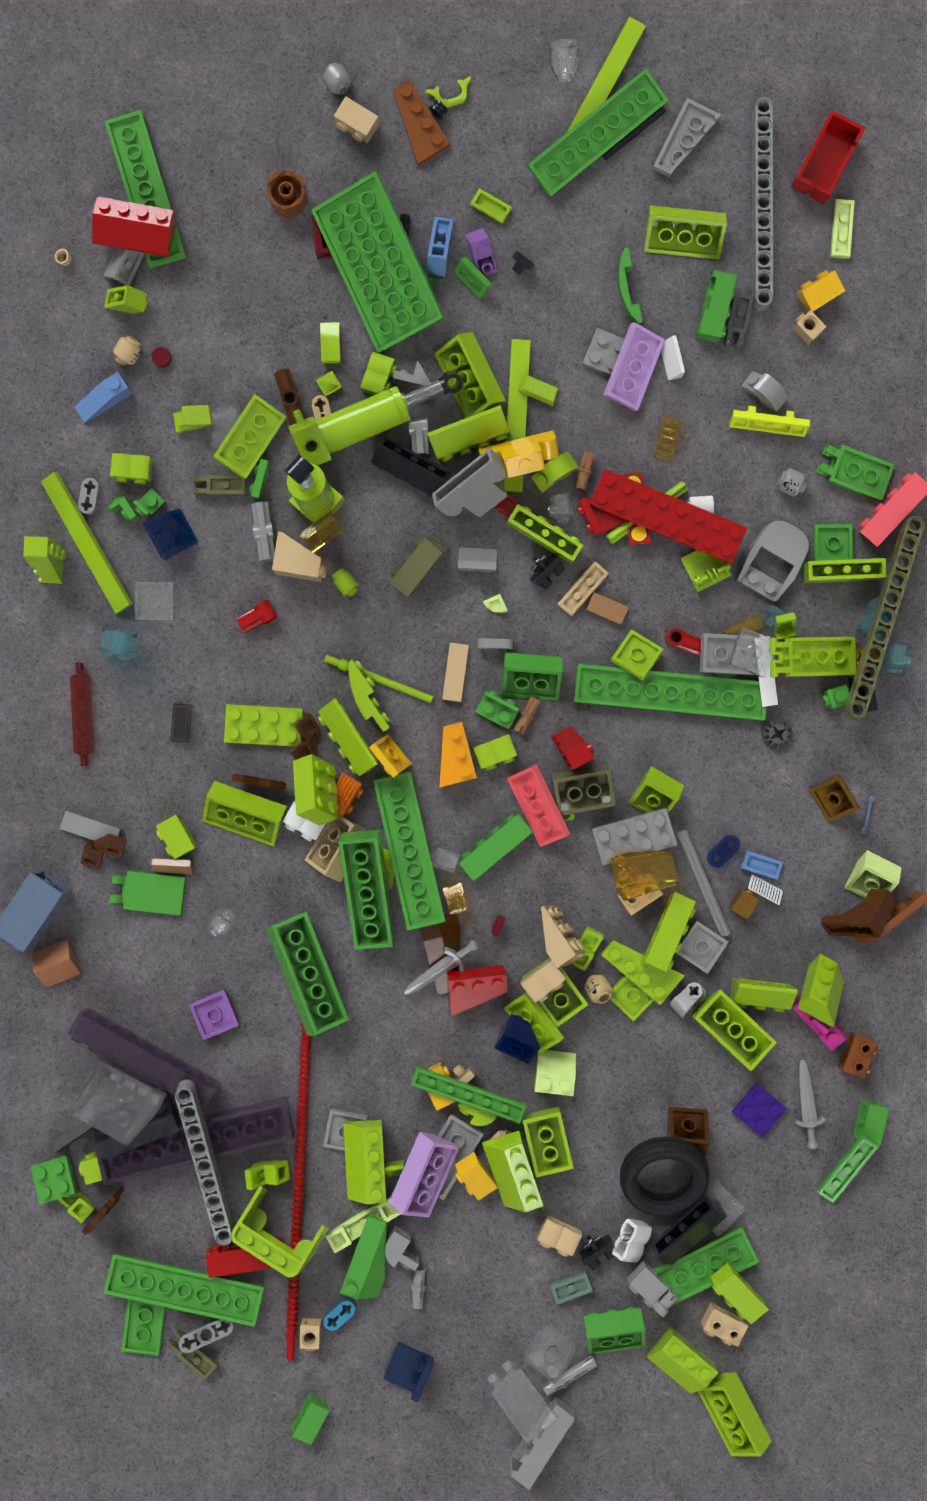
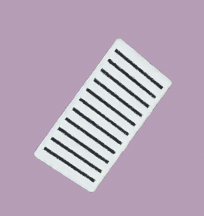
M752 874L748 889L780 905L783 891Z

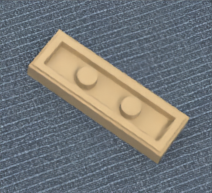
M594 561L557 605L572 617L608 576L609 572Z
M450 643L442 700L461 702L469 645Z

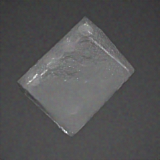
M99 1061L72 1115L124 1145H128L158 1113L167 1094L113 1065Z

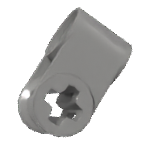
M690 983L671 1001L670 1007L685 1020L706 999V990L698 983ZM694 990L698 991L699 994L697 996L693 993Z

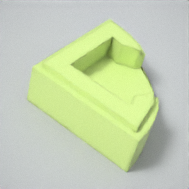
M500 594L483 601L485 607L492 612H508Z

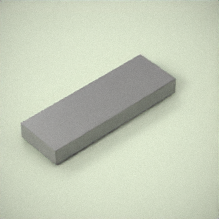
M65 811L60 826L61 830L91 840H96L109 833L119 836L121 828L70 811Z

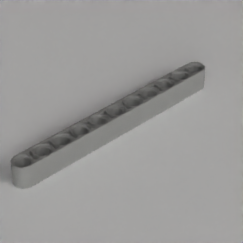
M766 97L758 99L752 111V296L754 297L753 307L757 311L766 310L773 300V104ZM758 108H763L766 112H761ZM758 127H763L766 131H761ZM758 146H764L766 150H761ZM758 165H764L766 169H761ZM762 183L766 188H761L758 184ZM762 202L766 205V207L763 208L758 203ZM763 221L765 222L766 226L763 227L759 225L758 222ZM759 240L765 241L766 246L760 245ZM758 259L765 260L766 265L760 264ZM758 278H764L767 284L760 283ZM758 297H764L767 303H761Z

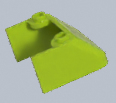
M259 1186L231 1233L232 1241L284 1276L295 1277L314 1256L329 1228L321 1225L313 1241L301 1240L295 1249H292L262 1230L267 1222V1215L258 1207L268 1189Z

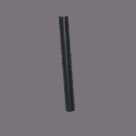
M663 106L605 152L602 155L605 160H608L666 113Z

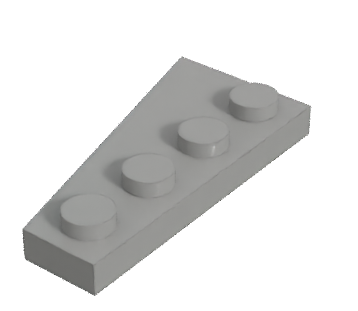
M687 98L653 166V170L670 177L720 119L721 114Z

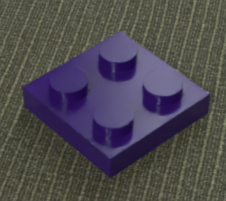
M756 1082L732 1112L763 1138L787 1108Z

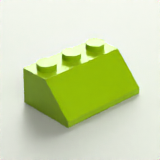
M820 953L809 964L798 1009L831 1027L835 1024L844 985V979L837 962Z
M732 978L730 999L740 1008L752 1005L754 1009L765 1010L766 1007L773 1008V1011L785 1012V1009L791 1010L798 989L785 983Z
M671 1326L646 1355L650 1361L690 1394L706 1388L719 1373L713 1361Z

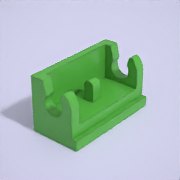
M861 1099L853 1137L858 1139L863 1133L881 1146L889 1108L881 1106L879 1103Z
M309 1393L291 1426L292 1437L311 1445L330 1412V1409L325 1406L327 1402Z

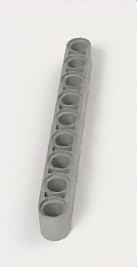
M182 1080L178 1084L175 1100L215 1240L220 1245H227L232 1240L233 1219L195 1084L191 1080ZM187 1090L189 1094H184L181 1091ZM187 1108H192L194 1111L190 1112ZM191 1126H197L199 1129H193ZM196 1144H203L204 1146L199 1147Z

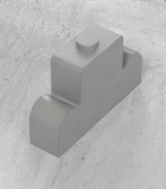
M488 448L432 493L435 507L447 516L460 514L462 507L467 508L478 517L483 516L507 497L504 482L502 481L506 476L502 458L491 448Z

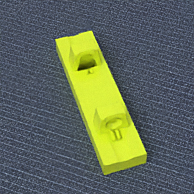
M748 406L747 411L733 410L729 427L805 437L810 427V420L794 418V411H786L785 416L756 413V406Z

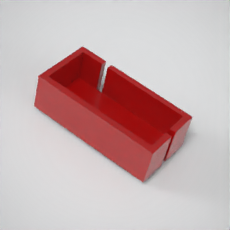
M831 110L791 188L805 195L809 192L811 193L810 198L825 204L859 142L865 127Z

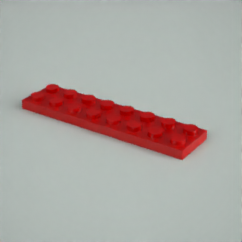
M604 469L589 503L592 507L729 564L733 563L748 528L607 469Z

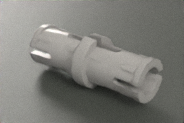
M418 1266L414 1271L413 1284H411V1307L414 1309L423 1308L424 1291H426V1268Z

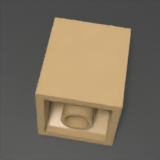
M278 531L272 571L280 576L322 582V578H326L327 567H325L323 560L283 532Z

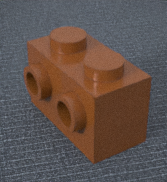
M850 1032L838 1068L846 1073L865 1079V1076L871 1070V1059L878 1050L877 1042L871 1038Z

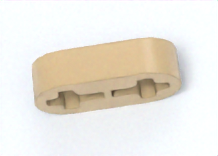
M322 395L314 397L312 409L315 420L331 414L327 398ZM320 400L322 403H326L323 405L324 412H320L319 407H315Z

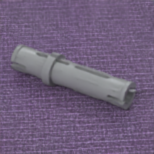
M590 1355L565 1372L556 1374L555 1378L543 1384L542 1387L549 1397L561 1388H567V1385L598 1367L593 1356Z

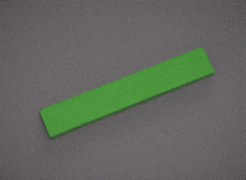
M420 1066L416 1067L410 1084L411 1086L521 1124L527 1106L525 1103Z

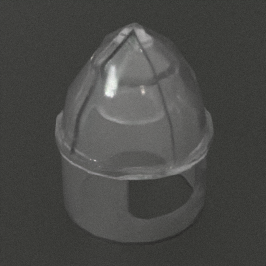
M557 39L551 43L549 64L556 81L562 85H566L572 79L580 63L578 59L579 43L572 39Z

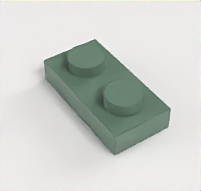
M586 1271L550 1284L557 1305L593 1292Z

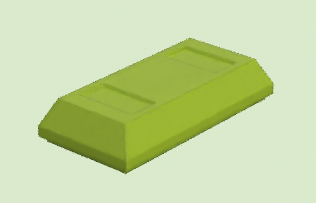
M480 188L470 203L472 207L502 224L512 209L510 205Z
M524 374L518 392L553 406L559 388Z

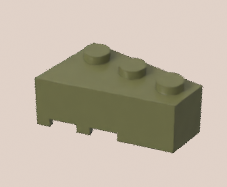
M434 534L424 539L421 537L414 545L416 547L413 553L409 552L403 559L404 565L401 568L398 567L391 575L393 579L390 583L407 597L416 591L433 567L437 566L444 553H448L450 550Z

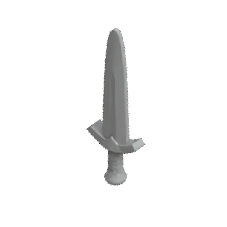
M471 940L458 953L451 948L444 947V954H447V956L410 983L404 990V994L408 995L421 989L458 965L459 972H463L464 968L461 958L472 951H477L479 948L478 943Z
M800 1060L799 1090L802 1122L795 1119L794 1123L807 1127L809 1139L807 1147L815 1150L819 1145L816 1141L814 1127L819 1126L826 1119L823 1116L817 1119L809 1070L805 1060Z

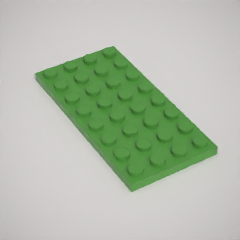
M374 171L311 209L377 353L386 351L445 318L378 171Z

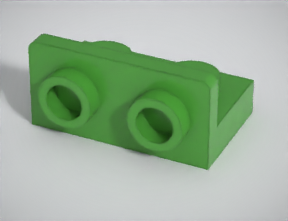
M493 690L490 692L486 691L475 712L509 730L520 710L517 708L518 704L510 699H507V701L500 699L501 695Z

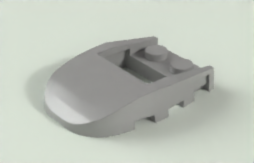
M785 521L769 523L749 546V550L741 565V572L735 581L775 604L800 571L809 549L806 535L800 529ZM761 547L793 566L783 584L750 566Z

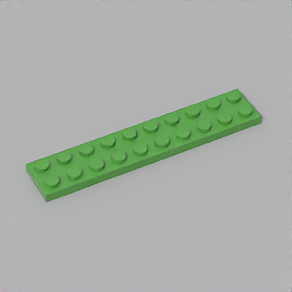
M577 664L574 702L761 721H765L767 706L762 707L759 681L650 671L644 681L622 668Z

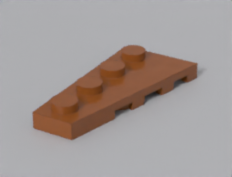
M410 79L393 89L417 165L420 166L450 147V142Z
M915 891L908 896V900L895 906L880 938L854 937L856 942H877L927 902V891Z

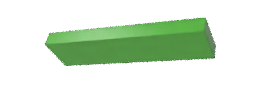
M862 1133L817 1188V1193L834 1203L879 1148V1144Z

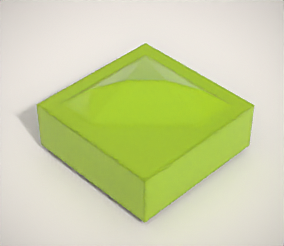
M333 371L316 380L326 398L342 389Z

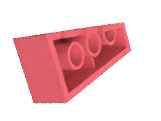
M916 472L906 474L900 481L901 484L896 489H892L886 496L888 499L883 504L880 503L876 506L871 518H865L859 525L861 527L859 532L875 547H878L927 495V482Z

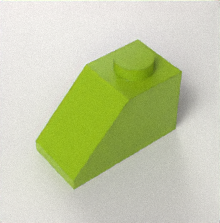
M129 285L108 289L104 308L132 314L143 313L147 306V293Z

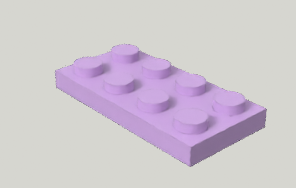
M635 322L631 323L603 395L633 411H638L665 339Z

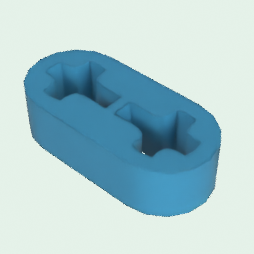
M344 1298L327 1312L324 1318L325 1328L329 1331H335L349 1320L355 1313L356 1303L354 1300ZM344 1304L346 1306L351 1305L350 1312L349 1310H345L343 1313H341L343 1311ZM338 1315L339 1317L336 1319V1324H330V1318L334 1319Z

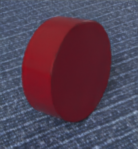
M158 347L152 352V361L156 366L165 368L170 365L172 355L168 349Z

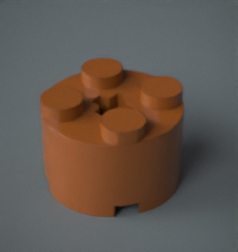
M282 170L270 177L267 195L274 211L285 218L300 214L308 202L305 184L300 175L293 171Z

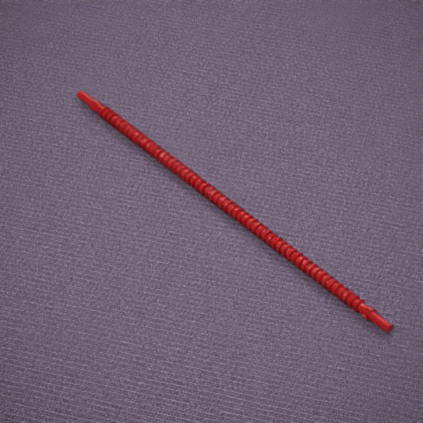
M301 1024L303 1029L300 1030L303 1033L300 1035L302 1038L300 1049L302 1051L299 1052L302 1055L299 1058L301 1060L299 1063L301 1066L299 1071L301 1073L298 1075L300 1077L298 1080L300 1083L298 1088L300 1090L297 1091L300 1094L297 1097L299 1099L297 1102L299 1105L297 1110L299 1112L296 1114L298 1116L296 1119L298 1122L296 1124V1127H298L296 1133L298 1135L295 1136L297 1138L295 1141L297 1144L295 1149L297 1151L294 1153L297 1155L294 1158L296 1161L294 1163V1166H296L294 1172L296 1174L293 1175L295 1177L293 1180L295 1183L293 1188L295 1190L292 1192L295 1195L292 1197L294 1200L292 1202L294 1206L292 1211L294 1213L291 1214L294 1218L291 1219L293 1222L291 1227L293 1229L290 1231L293 1234L290 1236L292 1239L290 1241L292 1249H295L300 1239H302L300 1234L303 1231L300 1228L303 1227L301 1224L303 1222L301 1218L303 1213L301 1211L304 1209L301 1206L304 1205L302 1202L304 1191L302 1189L305 1188L303 1185L305 1174L303 1172L306 1171L303 1167L306 1165L304 1163L306 1160L304 1157L306 1152L304 1150L307 1147L304 1145L307 1143L305 1141L307 1135H305L307 1130L305 1128L308 1126L306 1124L308 1121L306 1118L308 1116V1113H306L308 1107L306 1105L309 1104L307 1102L309 1099L307 1096L309 1091L307 1089L310 1087L307 1083L310 1082L308 1079L310 1077L308 1066L311 1065L309 1063V1060H311L309 1049L312 1047L309 1044L312 1043L310 1041L312 1036H307L303 1024ZM299 1274L295 1277H289L290 1280L288 1281L290 1284L288 1286L290 1290L288 1295L290 1296L287 1298L289 1301L287 1303V1306H289L287 1311L289 1313L286 1315L288 1317L286 1320L288 1323L286 1325L288 1329L286 1334L287 1360H294L295 1341L297 1340L295 1330L298 1327L296 1324L298 1322V1319H296L298 1314L296 1312L299 1310L297 1308L299 1305L297 1302L299 1300L297 1296L299 1291L297 1290L300 1288L298 1285L300 1283V1280H298L300 1278Z

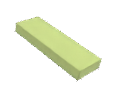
M835 199L830 258L849 259L851 257L855 200Z

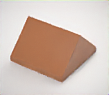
M69 938L32 952L33 973L46 988L82 974Z

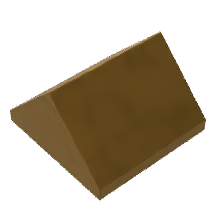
M832 775L809 789L828 823L860 809L841 775Z

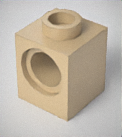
M810 310L806 315L802 313L795 320L796 325L793 327V330L809 345L823 332L826 326ZM804 323L810 324L812 330L806 329Z
M302 1318L300 1325V1349L315 1351L319 1349L321 1343V1319ZM313 1333L315 1337L309 1338L306 1334Z

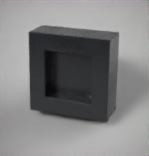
M516 251L513 256L516 263L512 270L520 275L525 267L531 270L534 263Z

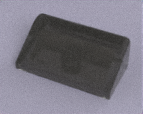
M173 703L170 741L190 743L193 705Z

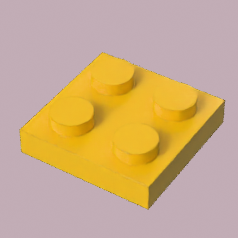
M388 734L369 747L374 758L382 763L384 770L393 778L412 764Z

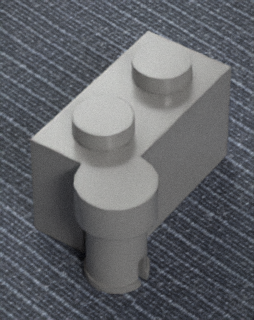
M644 1261L627 1277L630 1284L629 1288L636 1295L638 1293L642 1295L645 1304L650 1308L653 1307L662 1317L669 1312L668 1309L679 1299L675 1293H672V1287Z

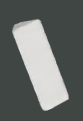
M674 335L664 341L661 349L668 380L682 378L685 373L677 337Z

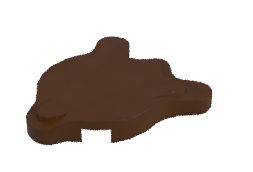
M119 1187L93 1219L82 1230L83 1234H90L118 1202L121 1198L120 1195L125 1189Z

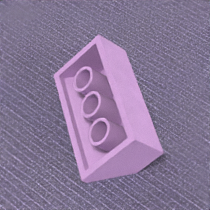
M419 1132L389 1204L402 1215L429 1218L460 1146L434 1134Z

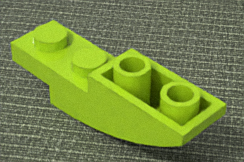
M353 658L349 661V679L357 706L365 720L373 716L384 732L390 728L389 722L391 720L386 712L382 713L378 708L380 706L378 700L374 696H370L375 691L374 681L370 676H365L363 665L359 660L355 661Z

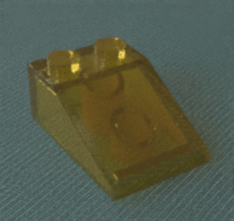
M671 851L627 852L611 857L616 889L623 901L679 884Z

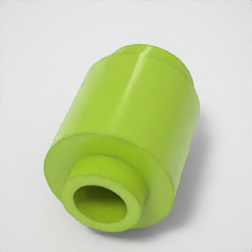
M341 568L332 575L333 583L344 597L347 595L351 597L358 592L357 587L359 584L348 570L345 571L344 568Z

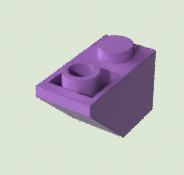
M481 228L466 234L465 238L475 267L485 277L498 272L490 240L484 229Z

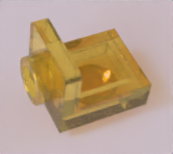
M461 881L442 886L450 914H459L468 910Z

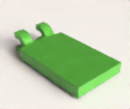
M831 445L824 447L822 455L832 458L831 464L829 466L821 463V465L817 466L815 473L829 476L827 482L879 502L883 500L895 466L894 464L845 445H841L839 449Z
M127 871V876L113 875L111 883L123 884L122 895H110L109 903H124L123 909L181 916L186 877L138 871Z

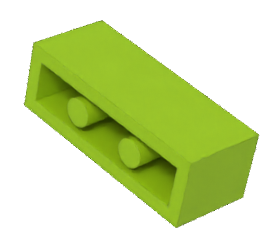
M728 1262L710 1277L714 1284L712 1286L714 1291L719 1296L722 1294L725 1297L724 1300L730 1308L735 1307L737 1309L736 1313L742 1320L746 1319L750 1324H753L769 1310L763 1298Z

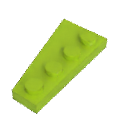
M612 940L601 953L606 960L659 1005L662 1004L685 976L673 969L660 973L641 964L644 957L643 954L615 940Z

